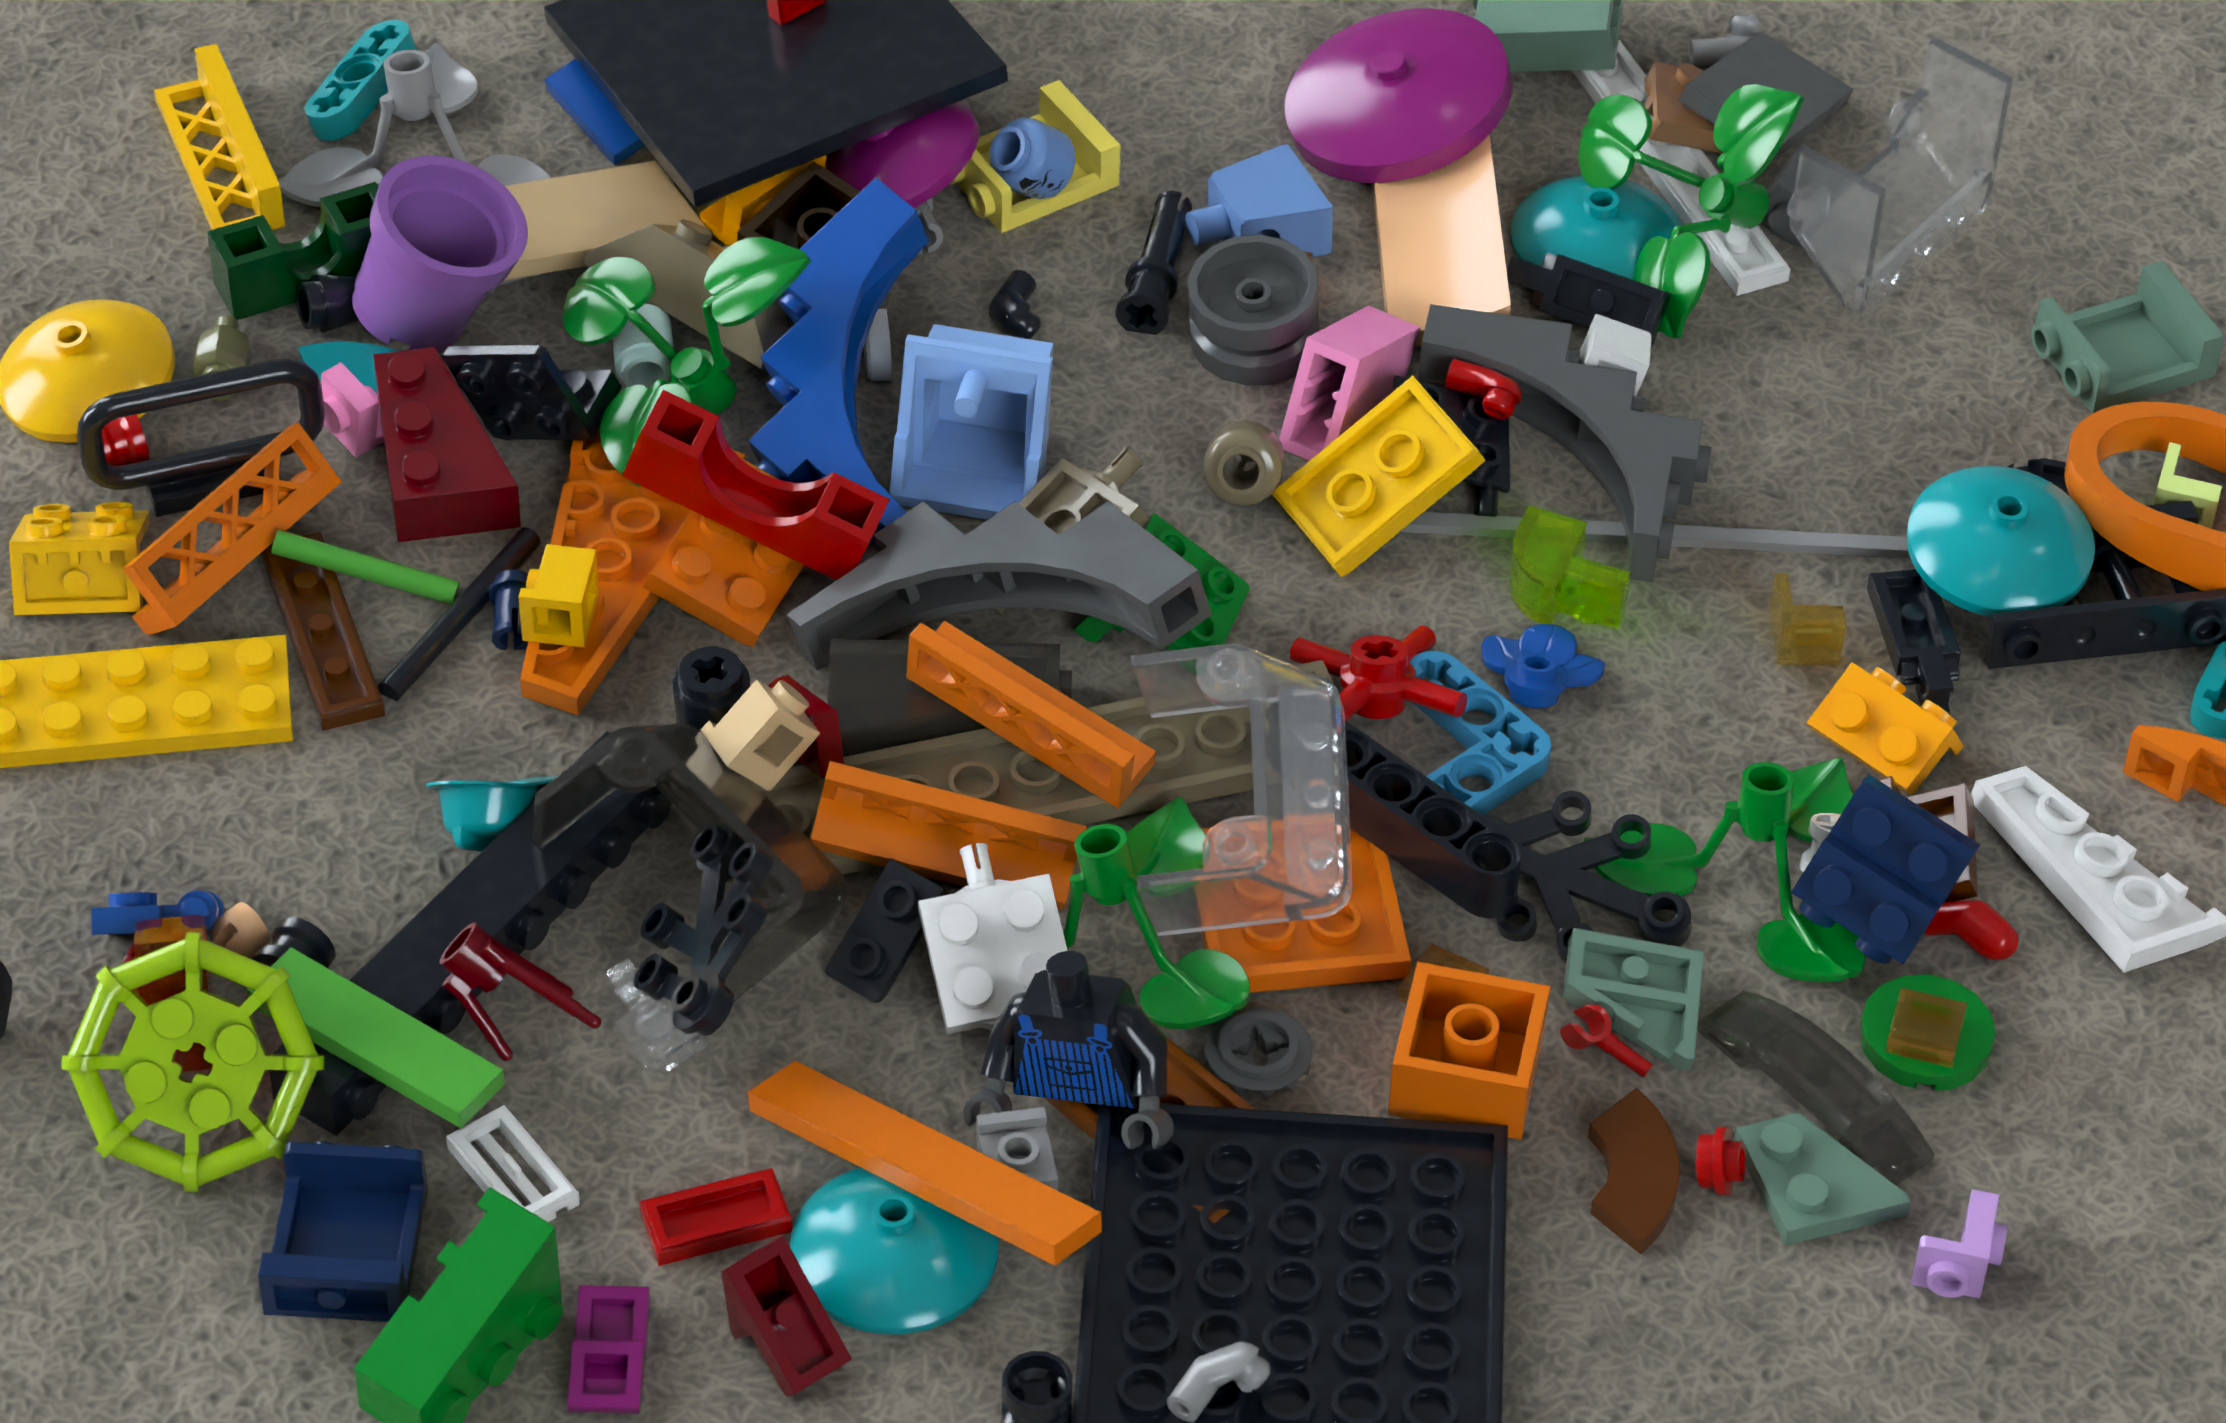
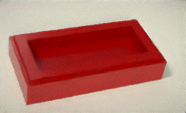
M773 1168L639 1201L640 1214L658 1266L792 1232V1218Z

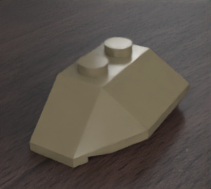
M681 219L678 226L652 224L586 252L582 263L591 267L597 262L613 257H628L641 262L652 274L656 286L655 292L648 302L660 307L664 312L708 337L702 305L712 295L705 288L704 279L710 265L729 246L726 245L723 248L711 241L713 233L706 227ZM781 294L764 311L743 324L724 327L717 322L722 346L760 369H766L761 356L795 325L778 303L783 295Z

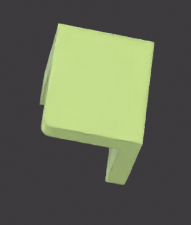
M2169 442L2153 505L2192 501L2199 515L2198 524L2212 528L2222 486L2175 475L2181 444Z

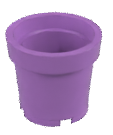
M418 156L393 166L382 178L371 209V237L355 281V290L352 294L354 311L362 325L374 337L388 345L393 338L411 345L409 350L435 347L437 352H442L448 346H452L465 330L469 320L487 293L507 278L525 250L528 239V227L524 213L515 197L492 175L458 159L443 156Z

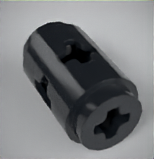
M718 646L701 647L691 651L682 658L672 679L680 755L683 761L699 775L710 779H727L739 773L726 766L701 732V729L708 721L716 725L749 689L750 676L746 666L729 649Z

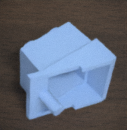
M937 324L933 325L928 337L907 335L889 494L900 506L914 508L924 501L936 512L988 520L1013 502L1019 503L1046 475L1053 343Z

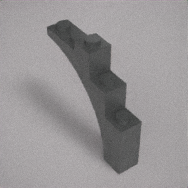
M1430 304L1421 345L1418 381L1446 388V377L1453 359L1490 368L1516 381L1522 390V398L1520 404L1515 405L1513 416L1545 432L1576 455L1603 484L1617 508L1624 525L1629 545L1628 579L1653 582L1657 558L1669 559L1674 522L1663 521V519H1676L1678 504L1691 506L1694 481L1707 482L1712 447L1700 445L1703 420L1644 412L1646 398L1634 396L1637 372L1579 364L1581 350L1570 348L1572 324Z
M923 501L874 534L879 549L877 554L787 614L802 656L816 670H819L854 648L909 625L955 613L993 608H1048L1090 615L1129 629L1162 650L1210 617L1211 611L1198 569L1109 501L1059 535L1016 501L965 535Z

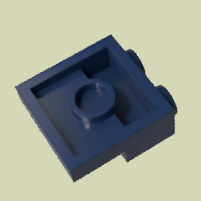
M1867 774L1832 830L1819 846L1791 893L1803 900L1799 905L1800 911L1814 923L1832 928L1837 922L1858 936L1855 941L1857 948L1870 959L1887 964L1893 958L1904 964L1979 849L1980 844L1875 777Z

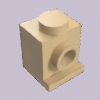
M756 679L717 725L708 721L701 729V732L727 767L769 792L820 735V732L804 712L809 707L807 700L795 688L783 680H779L773 688H770Z

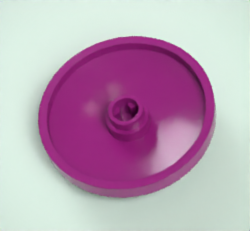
M1414 8L1388 12L1345 28L1322 43L1305 59L1293 76L1286 93V122L1293 142L1302 157L1310 165L1327 175L1362 183H1383L1410 179L1435 171L1456 161L1479 145L1494 130L1502 119L1511 98L1512 74L1501 41L1490 28L1468 15L1445 9Z

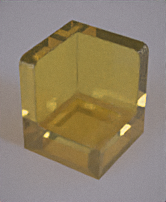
M1775 573L1769 604V617L1777 665H1839L1846 629L1844 607L1793 605L1788 573Z

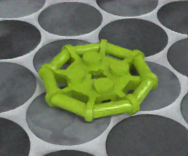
M187 932L185 939L114 968L105 965L96 974L99 982L69 1053L61 1055V1069L68 1070L99 1144L95 1150L104 1159L110 1155L184 1186V1192H199L201 1185L272 1156L281 1159L284 1155L285 1145L288 1142L318 1070H324V1055L317 1054L287 981L291 975L282 966L276 970L202 939L201 932ZM185 969L186 990L149 1005L134 990ZM203 969L255 990V992L242 1005L203 989ZM265 1001L287 1054H267L264 1044H261L256 1032V1025L252 1014ZM121 1002L136 1016L120 1054L99 1053ZM195 1042L206 1047L204 1059L212 1063L213 1066L209 1075L198 1073L190 1081L181 1076L182 1066L175 1062L174 1058L177 1050L189 1051ZM117 1069L122 1074L126 1091L136 1109L121 1123L98 1070ZM266 1070H287L268 1118L265 1121L251 1107ZM145 1119H148L184 1134L185 1154L183 1156L131 1133ZM239 1119L253 1133L251 1136L202 1155V1133Z

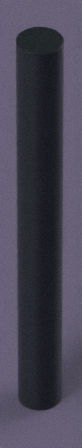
M523 527L516 533L378 684L381 695L398 701L486 605L489 601V587L495 581L496 576L506 570H517L540 545V538L535 531L528 527Z

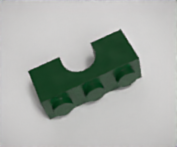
M372 182L320 198L321 219L318 226L310 235L297 242L279 243L264 215L207 231L214 285L231 316L240 320L296 303L298 283L309 281L313 274L357 276L371 237L370 214L378 190L377 183Z

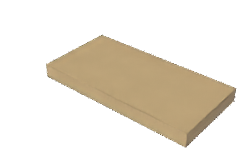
M656 161L506 185L505 187L515 197L524 213L528 227V239L522 256L505 280L587 266L582 263L586 252L652 224L678 226L679 221L683 219L704 227L706 226Z

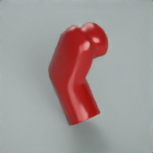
M1453 359L1450 364L1445 382L1446 388L1475 397H1483V410L1492 418L1505 420L1513 415L1515 405L1520 404L1522 398V390L1516 381L1490 368L1462 360Z
M1980 900L1944 902L1924 933L1926 936L1956 934L1978 954L1991 960L2009 958L2015 953L2019 943L2018 934L2015 929L1993 907Z

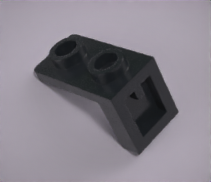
M890 859L826 966L825 973L874 1003L881 1002L886 997L924 933L918 910V901L951 893L904 865Z

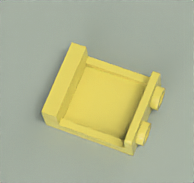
M1060 80L1040 87L1039 114L1030 118L1058 128L1068 135L1075 148L1076 162L1073 175L1062 191L1055 197L1047 199L1026 198L1011 191L1010 186L990 165L989 151L991 143L1001 129L979 137L976 149L969 162L950 183V185L957 184L968 196L969 203L978 217H987L1001 233L1119 186L1120 144Z

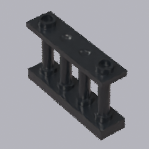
M2192 501L2146 505L2159 512L2198 524L2199 515ZM2091 527L2095 540V554L2090 573L2103 572L2116 600L2082 604L2077 593L2063 606L1992 613L1985 662L1988 669L2221 644L2226 641V589L2201 591L2168 576L2176 594L2142 597L2129 569L2149 566L2119 550Z

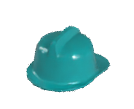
M561 775L504 782L478 780L436 781L425 784V788L438 791L443 825L446 831L453 835L456 846L461 850L482 852L535 801L538 787L541 784L553 783Z

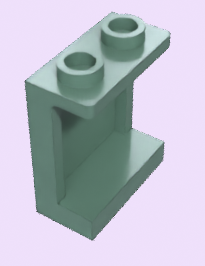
M2163 261L2142 267L2136 294L2066 314L2052 297L2040 300L2035 325L2031 330V339L2037 354L2041 358H2048L2062 375V380L2068 393L2074 397L2079 396L2092 414L2107 407L2130 403L2216 376L2225 338L2223 332Z

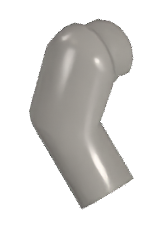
M1750 13L1734 14L1729 20L1731 33L1726 34L1723 38L1691 39L1689 42L1690 63L1696 67H1711L1758 33L1760 26L1759 17L1756 14Z
M1242 1341L1202 1355L1193 1362L1167 1399V1406L1178 1418L1194 1422L1219 1387L1234 1380L1242 1391L1251 1392L1252 1389L1259 1388L1268 1378L1270 1365L1266 1359L1258 1355L1259 1348L1257 1346Z

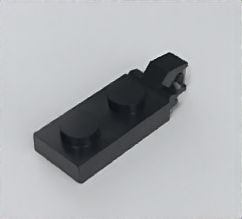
M1546 253L1542 266L1521 258L1511 257L1507 268L1508 281L1534 289L1529 303L1538 306V310L1590 328L1595 314L1649 332L1651 334V348L1655 343L1671 297L1670 292L1560 254L1556 256Z
M1916 569L1869 573L1867 591L1896 676L1899 675L1903 685L1916 684V693L1921 706L1925 700H1929L1950 713L1949 698L1950 693L1954 691L1952 681H1959L1958 675H1960L1958 665L1961 651L1941 596L1927 585Z

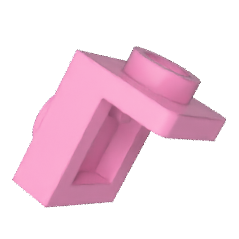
M342 362L321 373L325 408L324 425L355 458L383 443L377 393L371 387L364 386Z

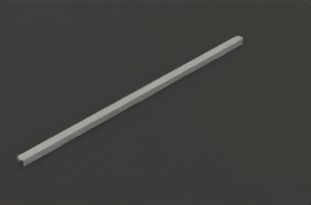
M1423 512L1400 531L1628 544L1623 522L1499 515L1489 517L1475 516V514ZM1674 525L1671 546L1910 559L1906 537Z

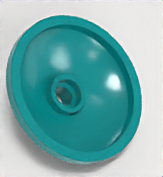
M1576 175L1553 181L1528 195L1520 203L1513 215L1510 240L1517 258L1541 266L1546 253L1556 256L1560 254L1633 279L1635 264L1644 245L1656 236L1670 239L1673 228L1682 225L1676 212L1667 202L1638 183L1626 180L1623 185L1613 190L1605 187L1594 188L1584 180L1582 175Z
M1970 467L1939 478L1930 484L1917 498L1911 510L1906 531V543L1910 559L1916 571L1927 585L1954 605L1992 617V613L2063 606L2086 583L2095 554L2093 531L2079 505L2062 489L2042 477L2009 467Z
M861 1167L833 1178L815 1191L797 1215L790 1238V1248L828 1316L848 1327L877 1334L916 1333L935 1328L955 1319L974 1305L983 1295L994 1276L998 1260L997 1236ZM897 1219V1220H899V1221H894V1222H893V1221H888V1220Z

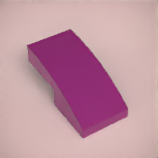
M579 1285L575 1340H572L568 1412L640 1413L651 1296L649 1287Z

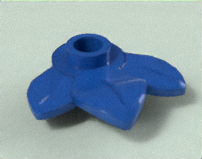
M1556 624L1533 625L1523 632L1520 640L1496 635L1487 636L1481 645V659L1484 665L1504 675V683L1509 688V697L1515 703L1529 708L1550 707L1557 703L1559 694L1567 687L1590 686L1596 683L1603 676L1605 662L1601 659L1576 654L1577 641L1574 634Z

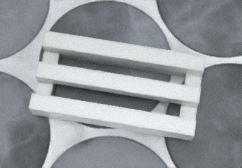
M505 1105L446 1136L447 1149L484 1193L491 1187L546 1222L555 1219L558 1210L565 1207L569 1211L580 1205L579 1192ZM498 1128L551 1190V1193L543 1197L521 1171V1167L509 1153L502 1149L489 1132ZM475 1140V1142L480 1146V1148L485 1152V1154L490 1158V1160L496 1165V1167L501 1171V1173L506 1177V1179L511 1183V1185L527 1202L528 1206L523 1207V1205L518 1201V1199L513 1195V1193L508 1189V1187L502 1182V1180L497 1176V1174L492 1170V1168L487 1164V1162L471 1145L472 1141Z

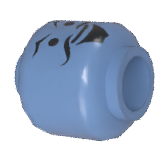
M1020 117L1010 121L995 135L989 151L992 168L1010 186L1012 192L1026 198L1047 199L1055 197L1068 184L1073 175L1076 162L1075 148L1070 137L1058 128L1034 118Z

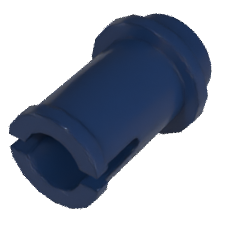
M511 569L499 573L489 587V600L494 605L492 643L500 650H507L508 632H511V630L514 632V650L527 649L528 641H522L518 596L520 589L526 588L528 573L521 570Z

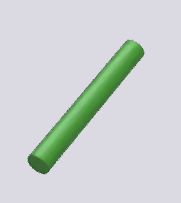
M282 530L277 531L271 551L275 555L450 605L455 601L460 581Z

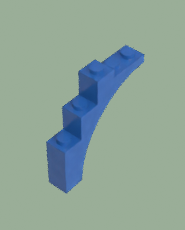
M874 178L799 249L805 252L812 262H810L790 287L782 293L783 297L778 301L782 310L796 324L761 356L771 378L766 386L784 407L748 440L759 461L756 467L779 480L807 483L820 480L835 472L890 499L874 534L907 512L877 482L866 462L859 440L855 393L861 353L876 312L899 274L929 242L916 209L877 178ZM873 534L870 543L878 548Z

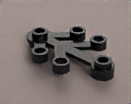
M1577 791L1561 793L1555 798L1552 809L1512 823H1507L1496 816L1482 815L1511 835L1519 843L1522 850L1520 875L1535 881L1557 934L1558 955L1564 962H1567L1568 952L1565 944L1569 941L1573 928L1593 931L1590 926L1581 922L1570 895L1639 922L1640 935L1645 941L1679 947L1689 938L1692 928L1691 910L1688 903L1681 896L1672 892H1658L1647 896L1585 871L1620 858L1634 860L1646 855L1651 847V828L1643 817L1635 814L1624 815L1615 821L1611 833L1544 855L1526 848V846L1559 833L1567 836H1577L1584 833L1590 827L1592 822L1591 804L1584 794ZM1570 807L1578 808L1583 812L1582 816L1575 820L1565 819L1560 814L1563 810ZM1632 830L1641 833L1643 836L1636 843H1626L1620 839L1623 833ZM1518 893L1516 905L1512 910L1501 917H1497V926L1500 934L1510 941L1522 942L1532 938L1537 930L1535 908L1527 900L1519 898ZM1661 909L1673 910L1676 916L1669 921H1659L1654 918L1653 914ZM1514 914H1522L1528 918V922L1524 926L1517 928L1505 923L1506 919Z
M709 823L704 826L694 838L691 846V856L696 859L698 869L703 871L696 929L684 923L683 915L666 904L659 903L648 912L640 930L641 936L658 948L667 949L672 947L692 958L690 975L686 978L678 976L676 965L658 954H652L641 963L634 977V987L654 1000H660L664 997L671 1001V1007L674 1010L672 1020L677 1029L685 1034L696 1032L701 1036L711 1035L718 1030L731 1011L734 994L730 988L725 986V979L751 937L761 929L766 920L767 906L754 898L752 894L757 886L766 879L773 865L772 854L751 842L750 838L729 824L718 826L715 823ZM733 878L736 879L735 883L733 884L732 888L730 889L729 893L724 899L726 882L732 880Z

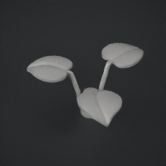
M437 42L425 52L403 50L390 55L384 61L388 93L380 97L381 114L372 153L366 156L362 151L349 147H333L318 151L301 160L284 177L278 179L281 192L303 204L321 207L320 198L372 182H376L379 187L383 174L375 167L379 166L383 161L392 114L398 115L403 120L417 121L433 113L454 159L471 164L467 160L446 114L465 107L475 99L478 94V83L475 76L453 60ZM492 155L485 158L477 166L492 175L504 186L551 178L544 169L534 162L514 155Z

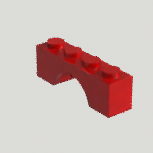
M664 389L639 434L622 474V477L834 580L840 579L859 565L890 500L835 472L820 480L807 483L786 482L769 477L749 466L732 450L724 437L719 416Z

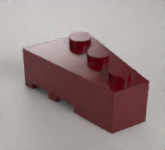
M435 347L373 354L377 397L397 541L405 542L521 528L518 485Z

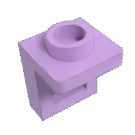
M1975 1189L1971 1190L1961 1242L1932 1236H1922L1920 1238L1911 1285L1929 1288L1935 1294L1943 1297L1954 1298L1965 1295L1980 1298L1988 1263L2001 1265L2008 1225L1995 1222L1999 1194Z

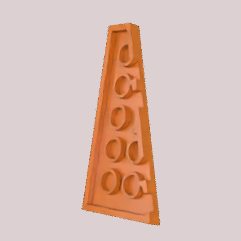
M600 428L593 440H573L566 483L563 484L550 542L551 545L596 549L599 596L585 648L528 641L520 677L522 697L577 716L581 713L660 598V596L643 586L650 571L691 511L642 486L637 487L622 477L604 452L600 439ZM733 450L739 457L746 460V454Z

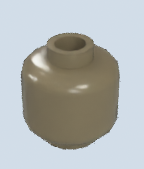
M1242 420L1227 424L1216 432L1208 444L1205 453L1203 471L1207 485L1215 496L1228 504L1248 506L1260 503L1272 495L1280 482L1285 461L1282 443L1272 430L1261 423ZM1235 455H1240L1242 458L1240 462L1237 461ZM1247 462H1255L1252 465H1246Z

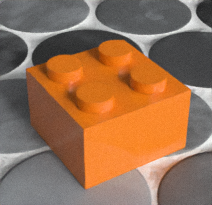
M1417 962L1392 1064L1388 1115L1414 1120L1508 1125V1138L1522 1140L1544 1040L1550 986Z

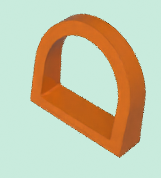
M2132 402L2101 409L2082 420L2070 438L2065 466V484L2069 496L2084 512L2090 526L2119 550L2159 572L2201 591L2226 589V533L2145 506L2117 488L2104 474L2099 464L2105 458L2125 451L2148 450L2167 453L2169 442L2181 444L2179 456L2226 474V414L2186 404Z

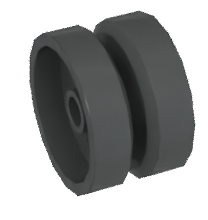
M1264 235L1237 236L1211 246L1195 260L1187 278L1190 336L1193 354L1203 368L1219 378L1246 386L1274 385L1296 377L1306 338L1320 331L1318 315L1319 287L1316 267L1303 250L1286 240Z

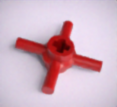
M1418 626L1401 641L1383 635L1362 637L1352 644L1351 654L1298 637L1291 646V661L1305 664L1323 660L1328 673L1340 677V684L1344 690L1325 706L1346 721L1355 713L1370 719H1387L1397 716L1404 710L1405 700L1456 718L1463 714L1467 705V695L1465 693L1416 677V671L1409 662L1415 655L1429 651L1436 643L1434 632L1427 626Z

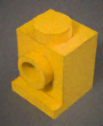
M546 544L540 568H531L529 570L526 588H521L518 596L522 641L585 648L599 596L596 549Z

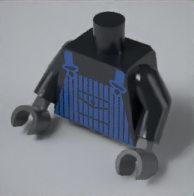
M1076 951L1059 952L1049 958L1046 963V970L1035 973L1026 992L1012 996L992 1026L980 1073L987 1076L984 1090L973 1096L966 1103L964 1108L965 1123L968 1126L976 1123L977 1115L980 1114L981 1102L991 1104L996 1113L1012 1111L1011 1100L1004 1092L1006 1082L1008 1081L1013 1083L1014 1094L1134 1109H1137L1139 1104V1112L1128 1117L1122 1125L1121 1135L1123 1142L1129 1149L1141 1146L1144 1140L1143 1122H1146L1152 1129V1147L1156 1149L1166 1144L1174 1131L1172 1118L1166 1111L1160 1108V1098L1167 1097L1168 1044L1166 1037L1144 1010L1137 1006L1130 984L1122 978L1089 975L1087 960L1083 954Z

